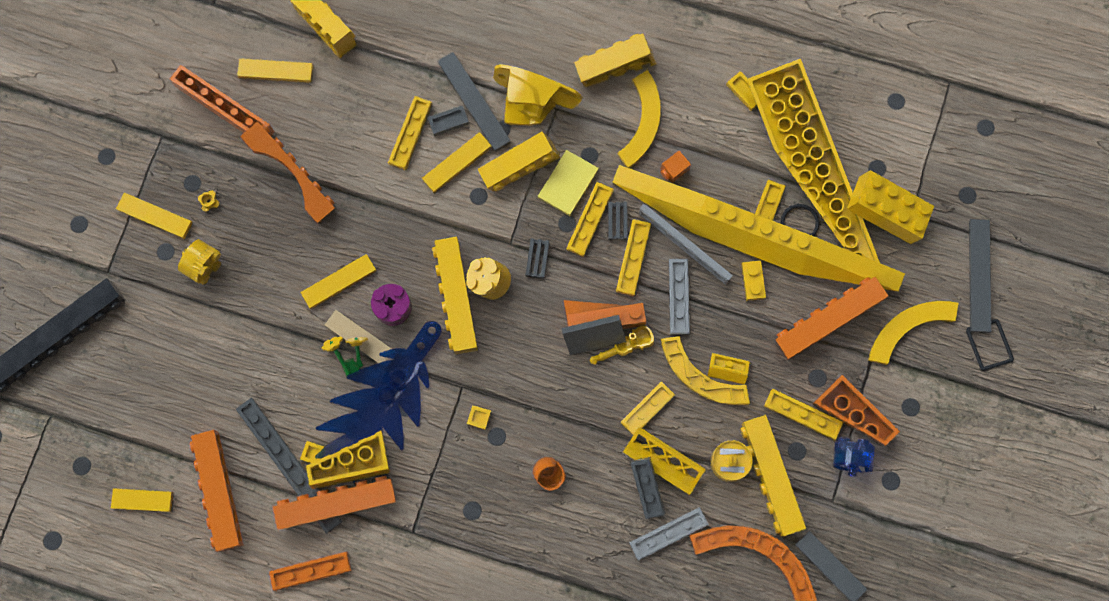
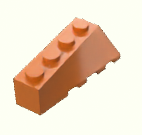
M564 300L568 327L619 315L623 329L645 326L646 324L643 303L617 305Z

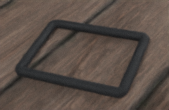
M998 319L991 320V324H997L1010 359L995 364L983 366L970 332L971 328L968 327L966 329L979 367L983 371L1014 361L1013 354Z

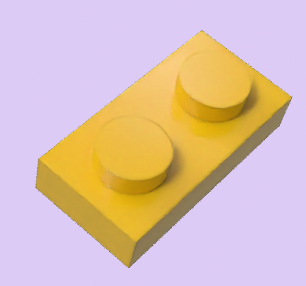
M761 260L742 262L741 267L746 301L765 299L766 293Z

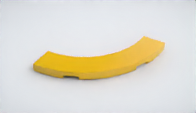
M648 69L632 79L640 97L642 115L634 137L617 153L627 168L635 165L644 156L652 144L659 126L660 98L657 86Z
M950 301L926 302L901 312L881 330L872 345L868 361L887 365L891 353L900 338L918 325L934 321L955 322L959 303Z
M680 336L661 339L662 349L667 362L676 376L689 389L717 403L727 405L750 404L747 385H730L716 382L696 369L684 351Z

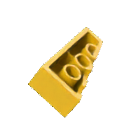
M290 0L295 10L339 58L356 46L355 34L343 23L339 16L333 13L327 3L324 4L321 0Z
M541 131L478 168V171L486 187L492 192H497L503 189L505 185L515 182L521 177L561 157L551 138Z
M382 431L307 465L309 486L312 489L390 473Z

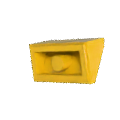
M712 353L707 375L717 379L745 384L750 361Z

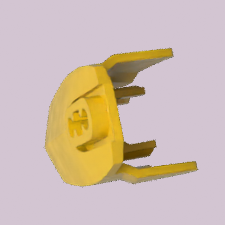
M503 64L495 66L493 79L498 84L507 88L504 116L506 124L539 125L556 105L573 109L583 99L576 90L542 75Z

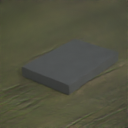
M619 315L562 328V334L570 355L626 342Z

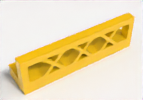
M638 427L623 453L634 460L651 457L654 472L689 495L706 470L641 427ZM640 434L646 438L647 444H641L636 441L637 436ZM653 447L662 448L664 454H656ZM676 457L680 460L681 465L675 466L671 463L670 458ZM688 468H693L699 472L696 478L688 474Z

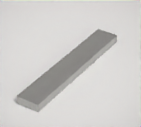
M646 204L640 207V216L651 223V225L724 284L731 280L732 274Z

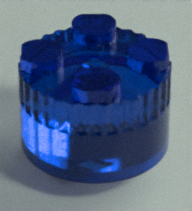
M838 438V442H835L833 467L849 471L848 476L856 477V472H873L875 446L870 444V440L858 439V442H853L849 438Z

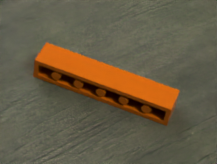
M180 65L170 77V81L176 88L241 132H246L258 121L260 125L264 123L270 129V136L273 135L274 130L269 123L184 66Z
M865 278L860 282L861 286L855 290L853 287L843 293L844 297L839 300L837 298L830 300L826 303L828 307L820 310V308L810 313L811 317L804 321L802 318L793 324V329L789 331L784 329L778 333V338L775 341L787 360H790L887 299L888 294L877 278Z
M210 430L192 435L190 448L192 453H195L194 467L200 476L198 486L200 491H203L204 498L202 499L204 510H207L208 513L206 523L208 529H211L212 537L210 538L211 546L216 552L244 546L219 432Z
M382 476L375 478V482L369 484L365 480L356 482V487L348 488V485L336 487V491L331 493L326 489L316 492L317 496L310 498L308 494L297 496V501L289 502V498L277 501V505L272 506L277 530L396 502L392 479Z

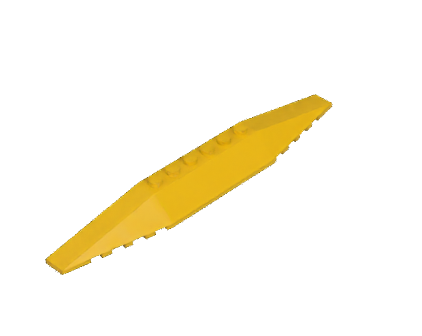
M621 165L618 166L612 182L695 235L799 275L860 285V282L867 277H870V279L876 277L885 290L897 292L905 276L903 272L812 235Z

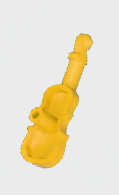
M640 326L635 330L632 329V333L629 336H625L626 342L616 344L614 348L592 356L590 363L595 365L598 361H604L617 354L626 356L635 349L643 350L644 348L651 347L654 344V335L647 326Z

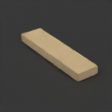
M337 310L334 311L325 323L327 328L341 336L344 340L367 337L368 340L359 346L360 351L386 369H388L398 355L396 351Z

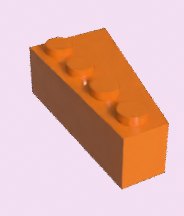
M843 375L812 403L882 446H886L900 432Z

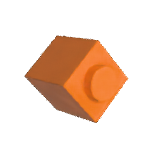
M679 150L661 164V174L666 180L669 179L673 183L690 170L691 163Z

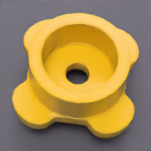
M212 190L198 197V201L202 205L201 209L204 212H208L213 207L217 208L220 204L215 197L216 193Z

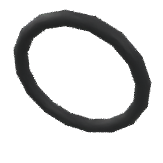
M795 204L789 206L783 212L781 224L785 225V217L792 209L805 208L814 215L816 221L815 229L810 235H816L820 220L813 208L806 204Z

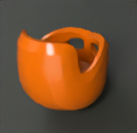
M552 457L539 459L533 467L534 478L545 490L553 491L558 489L566 479L562 465Z

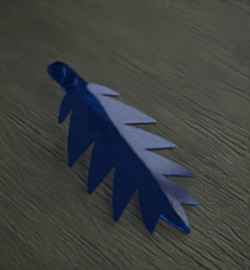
M426 322L407 350L405 348H395L379 353V356L393 360H386L347 375L346 378L374 388L357 390L330 400L331 403L357 411L331 419L316 427V430L343 433L344 435L326 445L316 454L315 458H324L379 431L383 433L382 427L400 450L404 449L402 416L399 405L417 427L420 426L421 399L418 376L425 387L429 388L428 370L422 360L441 335L442 329L438 322ZM434 327L436 332L430 333L428 329ZM422 342L424 343L425 347L423 349L418 348L417 344Z

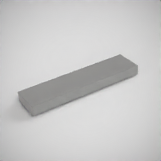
M669 259L670 335L690 334L688 259Z
M699 507L629 542L639 561L709 524Z

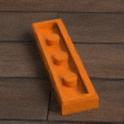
M343 552L269 571L272 589L276 591L351 572L352 569L348 552Z

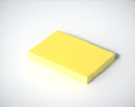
M566 150L540 191L538 199L571 216L599 168Z

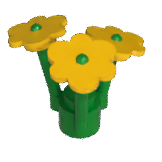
M335 336L331 340L325 341L323 347H321L322 350L334 351L347 378L361 373L360 367L363 364L359 346L368 340L367 337L349 338L345 341V343L355 346L357 361H354V358L344 361L337 349L343 340L341 336Z

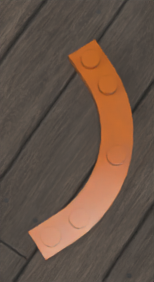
M721 526L689 535L695 555L725 546L745 547L763 554L782 571L788 581L795 601H817L812 584L802 563L786 545L773 536L754 528L742 526Z

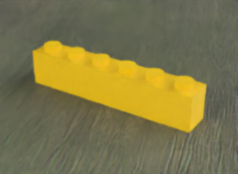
M456 236L434 240L435 247H432L433 256L438 258L439 264L435 265L437 276H441L442 283H438L440 295L444 294L445 301L442 302L443 313H447L448 320H445L447 332L450 331L451 338L448 339L449 348L454 350L455 355L478 351L458 238Z
M764 415L743 422L740 431L743 439H747L749 445L747 448L754 459V472L757 477L760 476L762 482L760 484L763 496H767L769 503H766L769 514H773L775 519L773 527L776 534L779 533L780 537L806 529L767 416Z

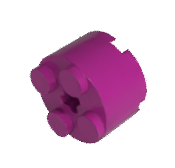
M385 284L373 292L371 308L375 316L382 323L389 326H397L404 323L411 314L412 302L407 292L400 285ZM390 302H394L393 308L389 307Z

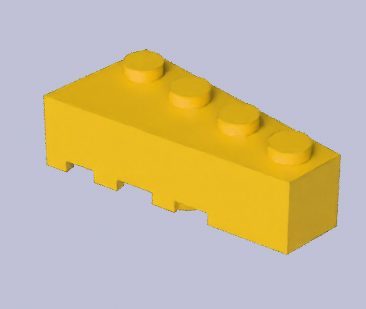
M643 33L634 34L626 41L615 42L607 49L601 48L595 54L582 56L578 61L574 62L580 80L585 87L606 81L611 75L613 77L622 76L626 70H641L642 65L650 63V66L657 65L651 47Z

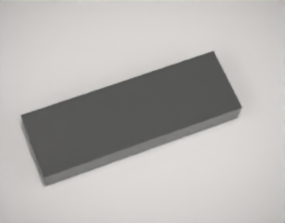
M651 457L631 461L645 518L665 515L666 512Z

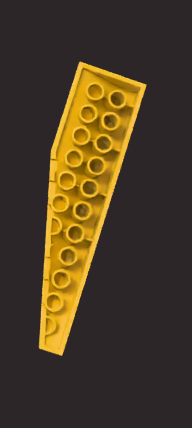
M801 58L748 78L747 81L773 149L840 244L846 250L880 263L863 218L847 209L853 192Z

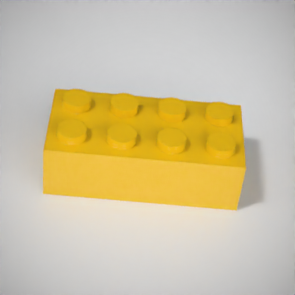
M870 170L858 178L847 209L905 242L912 244L923 239L934 205Z

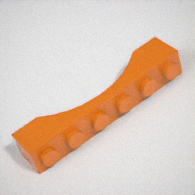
M257 121L240 136L253 153L273 158L292 172L302 189L305 211L319 224L335 210L333 206L335 202L328 195L325 197L320 192L322 190L320 185L316 181L312 183L309 180V173L303 167L299 168L295 164L297 161L290 152L286 154L282 149L284 145L279 139H273L269 135L271 133L270 129L264 123L260 125Z

